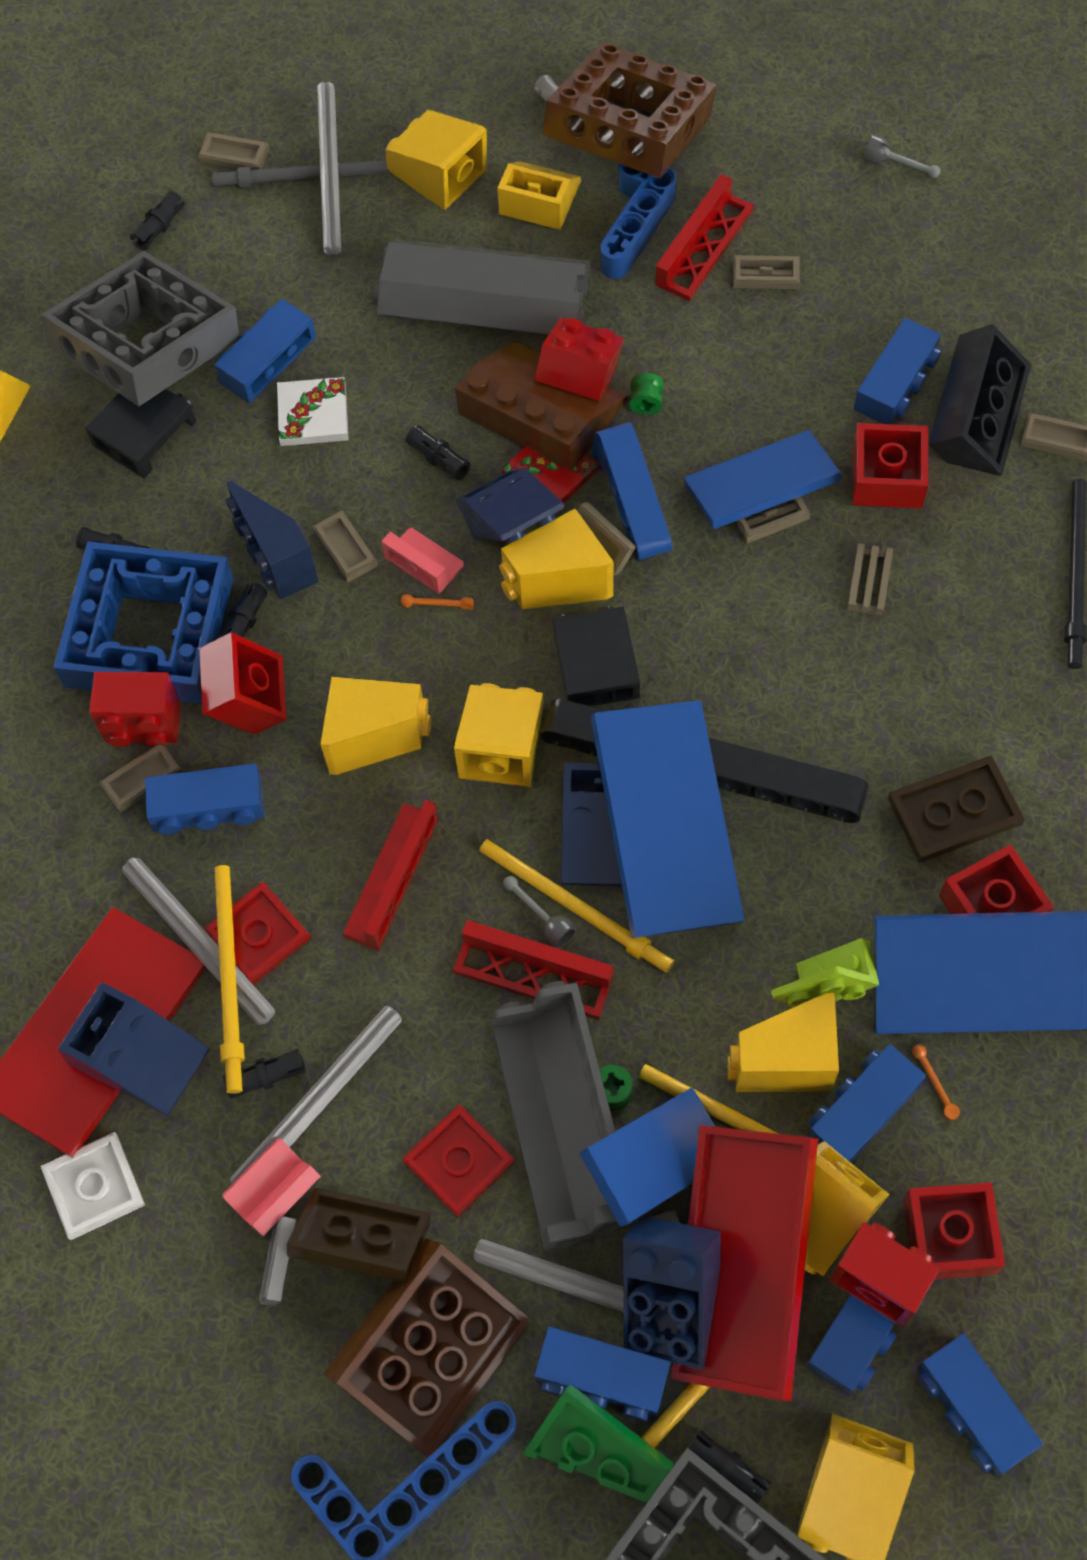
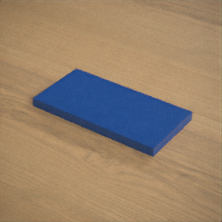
M701 700L593 713L590 718L632 939L724 926L745 921Z
M1087 911L874 916V964L879 981V986L874 987V1031L876 1034L1087 1030Z

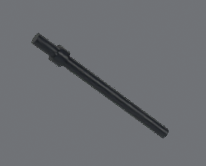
M1081 478L1075 479L1072 482L1069 621L1064 631V641L1068 644L1067 666L1071 669L1082 667L1083 644L1087 641V626L1083 624L1087 481Z

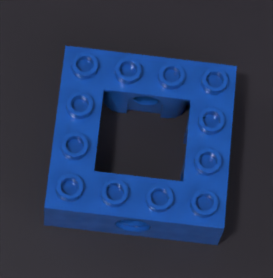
M87 541L53 667L63 686L92 691L94 672H168L180 701L202 704L199 648L218 639L222 632L234 580L227 557ZM123 597L180 604L182 610L178 627L173 629L172 632L174 643L169 661L164 651L158 647L147 645L145 649L120 646L119 642L112 641Z

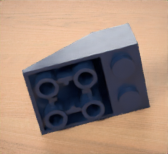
M514 468L456 499L464 519L475 538L487 539V541L496 540L497 542L505 540L507 544L525 536L526 532L524 529L536 523L540 527L557 518L555 512L565 508L563 502L526 468Z
M227 482L230 497L226 498L225 501L233 516L231 520L240 537L244 536L247 542L245 546L253 563L258 562L262 570L260 574L267 589L270 591L275 588L281 600L319 582L310 547L296 521L234 482Z
M564 763L561 885L622 886L599 763Z
M103 982L99 984L58 1047V1051L68 1065L167 1117L210 1050L208 1046L136 999Z
M642 1216L623 1237L625 1349L672 1363L699 1369L704 1368L720 1275L721 1231Z

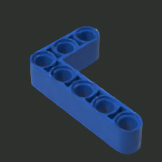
M499 1401L488 1403L371 1512L365 1509L334 1469L319 1456L307 1455L300 1458L293 1466L291 1472L292 1483L297 1492L353 1560H384L512 1440L517 1430L516 1417L511 1407L506 1403ZM498 1412L503 1413L509 1418L507 1430L499 1435L488 1432L486 1422L489 1416ZM463 1442L473 1443L477 1447V1456L468 1465L458 1464L454 1459L455 1449ZM311 1466H321L324 1474L321 1484L313 1489L305 1488L303 1484L304 1472ZM430 1472H439L445 1479L444 1488L437 1495L425 1494L422 1489L423 1479ZM338 1499H347L351 1504L350 1516L341 1523L333 1522L330 1517L331 1505ZM398 1502H407L412 1508L411 1519L403 1526H395L390 1520V1511ZM373 1532L379 1539L378 1550L374 1555L364 1558L357 1551L358 1539L365 1533Z

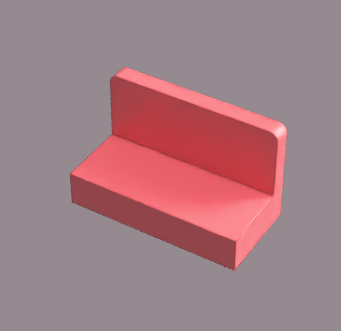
M408 528L400 538L389 532L381 541L385 559L438 594L445 589L464 567V562L414 528Z
M278 1138L222 1194V1197L256 1232L264 1236L278 1222V1219L321 1176L311 1165L301 1160L283 1140Z

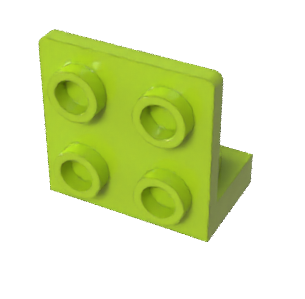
M860 938L796 963L799 980L773 989L771 994L772 999L786 1002L790 1007H796L825 993H835V1002L841 999L854 1000L865 996V990L879 986L870 942Z

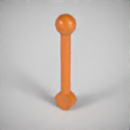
M404 594L400 599V603L406 608L412 605L450 606L469 610L474 608V600L468 597L461 598V600L414 598L411 594Z
M920 1044L913 1046L911 1049L912 1056L920 1061L944 1106L943 1114L945 1118L955 1120L960 1114V1109L948 1099L926 1058V1048Z

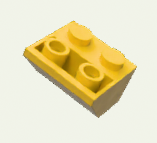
M522 161L508 163L497 188L499 214L561 230L581 183V176Z

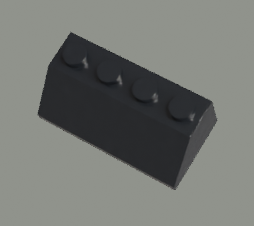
M993 324L959 335L928 445L946 463L1000 476L1004 471L1031 363Z

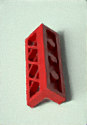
M721 174L657 263L655 286L690 302L754 209V204L731 194L732 178ZM727 204L742 210L739 216L725 219L722 211ZM723 228L725 234L723 239L709 242L707 232ZM706 250L709 257L707 262L693 265L690 258L691 255ZM689 273L693 280L688 289L673 283L677 276Z
M425 800L421 809L403 803L344 929V938L377 951L380 950L439 821L436 803Z
M470 920L466 921L462 931L463 945L453 968V973L535 999L537 992L541 990L536 979L552 973L558 975L561 981L565 982V985L569 984L567 979L577 981L575 983L578 984V988L584 985L599 988L600 992L595 1007L583 1004L585 1016L600 1019L614 978V966ZM471 948L486 952L492 963L480 970L464 966ZM493 955L501 957L503 959L496 962ZM514 961L523 964L528 976L512 982L504 978L500 967ZM530 967L539 969V971L532 973ZM495 970L498 977L488 973ZM532 982L534 988L525 986V984Z

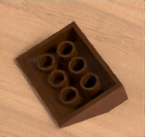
M517 341L475 364L455 387L459 414L523 447L527 446L570 471L575 468L592 446L595 433L604 430L628 401V395L609 386L600 401H596L534 381L540 353Z
M426 1238L421 1245L406 1283L392 1282L323 1374L429 1458L440 1447L531 1322V1319L444 1245Z

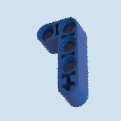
M618 163V189L622 194L631 199L600 246V267L602 273L608 278L618 279L624 277L629 272L673 205L676 194V173L670 167L659 179Z
M628 422L597 431L592 441L593 455L595 460L599 459L601 467H599L600 472H606L627 537L637 546L633 551L636 560L639 561L672 551L671 537L634 427Z

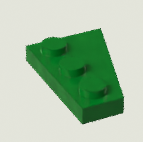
M571 1384L563 1392L522 1454L535 1460L538 1457H542L558 1464L559 1469L571 1474L574 1471L581 1472L598 1479L599 1484L646 1503L674 1466V1463Z

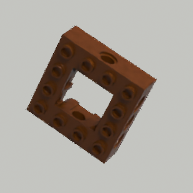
M601 42L548 98L543 135L660 179L711 117L717 84L707 81L703 76L691 75L677 70L672 65L660 64L649 60L642 54H633L619 49L614 44ZM609 98L624 103V106H632L652 115L650 118L643 116L633 109H624L608 103Z

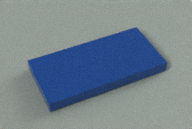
M810 430L688 475L684 477V485L714 530L841 481V472Z
M693 1087L579 1152L620 1227L634 1221L693 1183L699 1126L715 1127Z

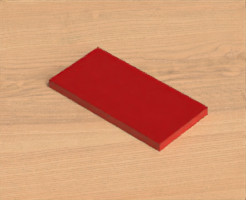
M112 907L1 1058L0 1115L61 1153L73 1158L120 1093V1091L68 1065L58 1051L61 1042L99 984L103 982L136 999L170 1022L206 970V966L193 952Z
M704 1125L699 1126L688 1225L721 1231L720 1275L705 1366L703 1369L672 1363L670 1379L780 1401H791L818 1139Z

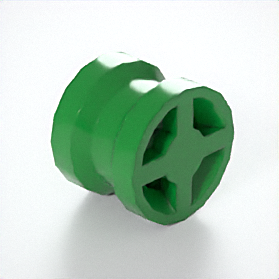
M641 373L633 376L630 381L632 394L629 397V408L637 414H656L660 412L663 404V398L661 397L664 390L663 379L652 373Z
M618 1065L602 1067L600 1074L610 1111L624 1108L632 1097V1079L630 1074Z

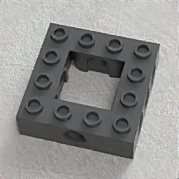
M145 251L41 314L49 348L137 406H141L240 340L235 306ZM149 313L166 325L155 333L150 332L142 338L143 349L128 341L124 334L116 333L141 316Z
M688 1448L606 1559L663 1560L693 1517H696L747 1560H826Z

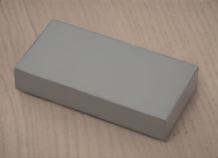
M282 1216L272 1228L259 1296L260 1304L275 1306L281 1302L289 1260L287 1256V1243L295 1227L296 1219Z

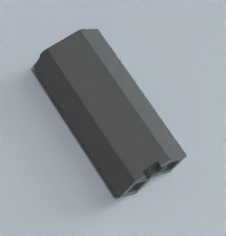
M394 239L388 242V246H385L383 250V267L379 284H375L373 303L378 305L377 314L549 334L559 318H574L581 321L582 300L587 294L590 261Z
M563 981L551 982L544 985L537 992L534 1003L522 1005L521 1002L516 1001L503 1004L499 1007V1010L494 1012L491 1020L493 1036L544 1251L586 1243L596 1239L595 1234L598 1231L607 1229L617 1231L630 1226L632 1223L630 1222L620 1227L579 1152L614 1133L615 1128L578 984L565 985Z

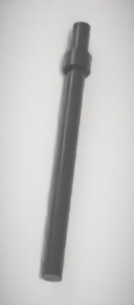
M386 160L338 164V177L391 173L387 168ZM320 165L251 170V167L237 168V171L212 173L213 186L239 184L241 188L252 187V183L320 178Z

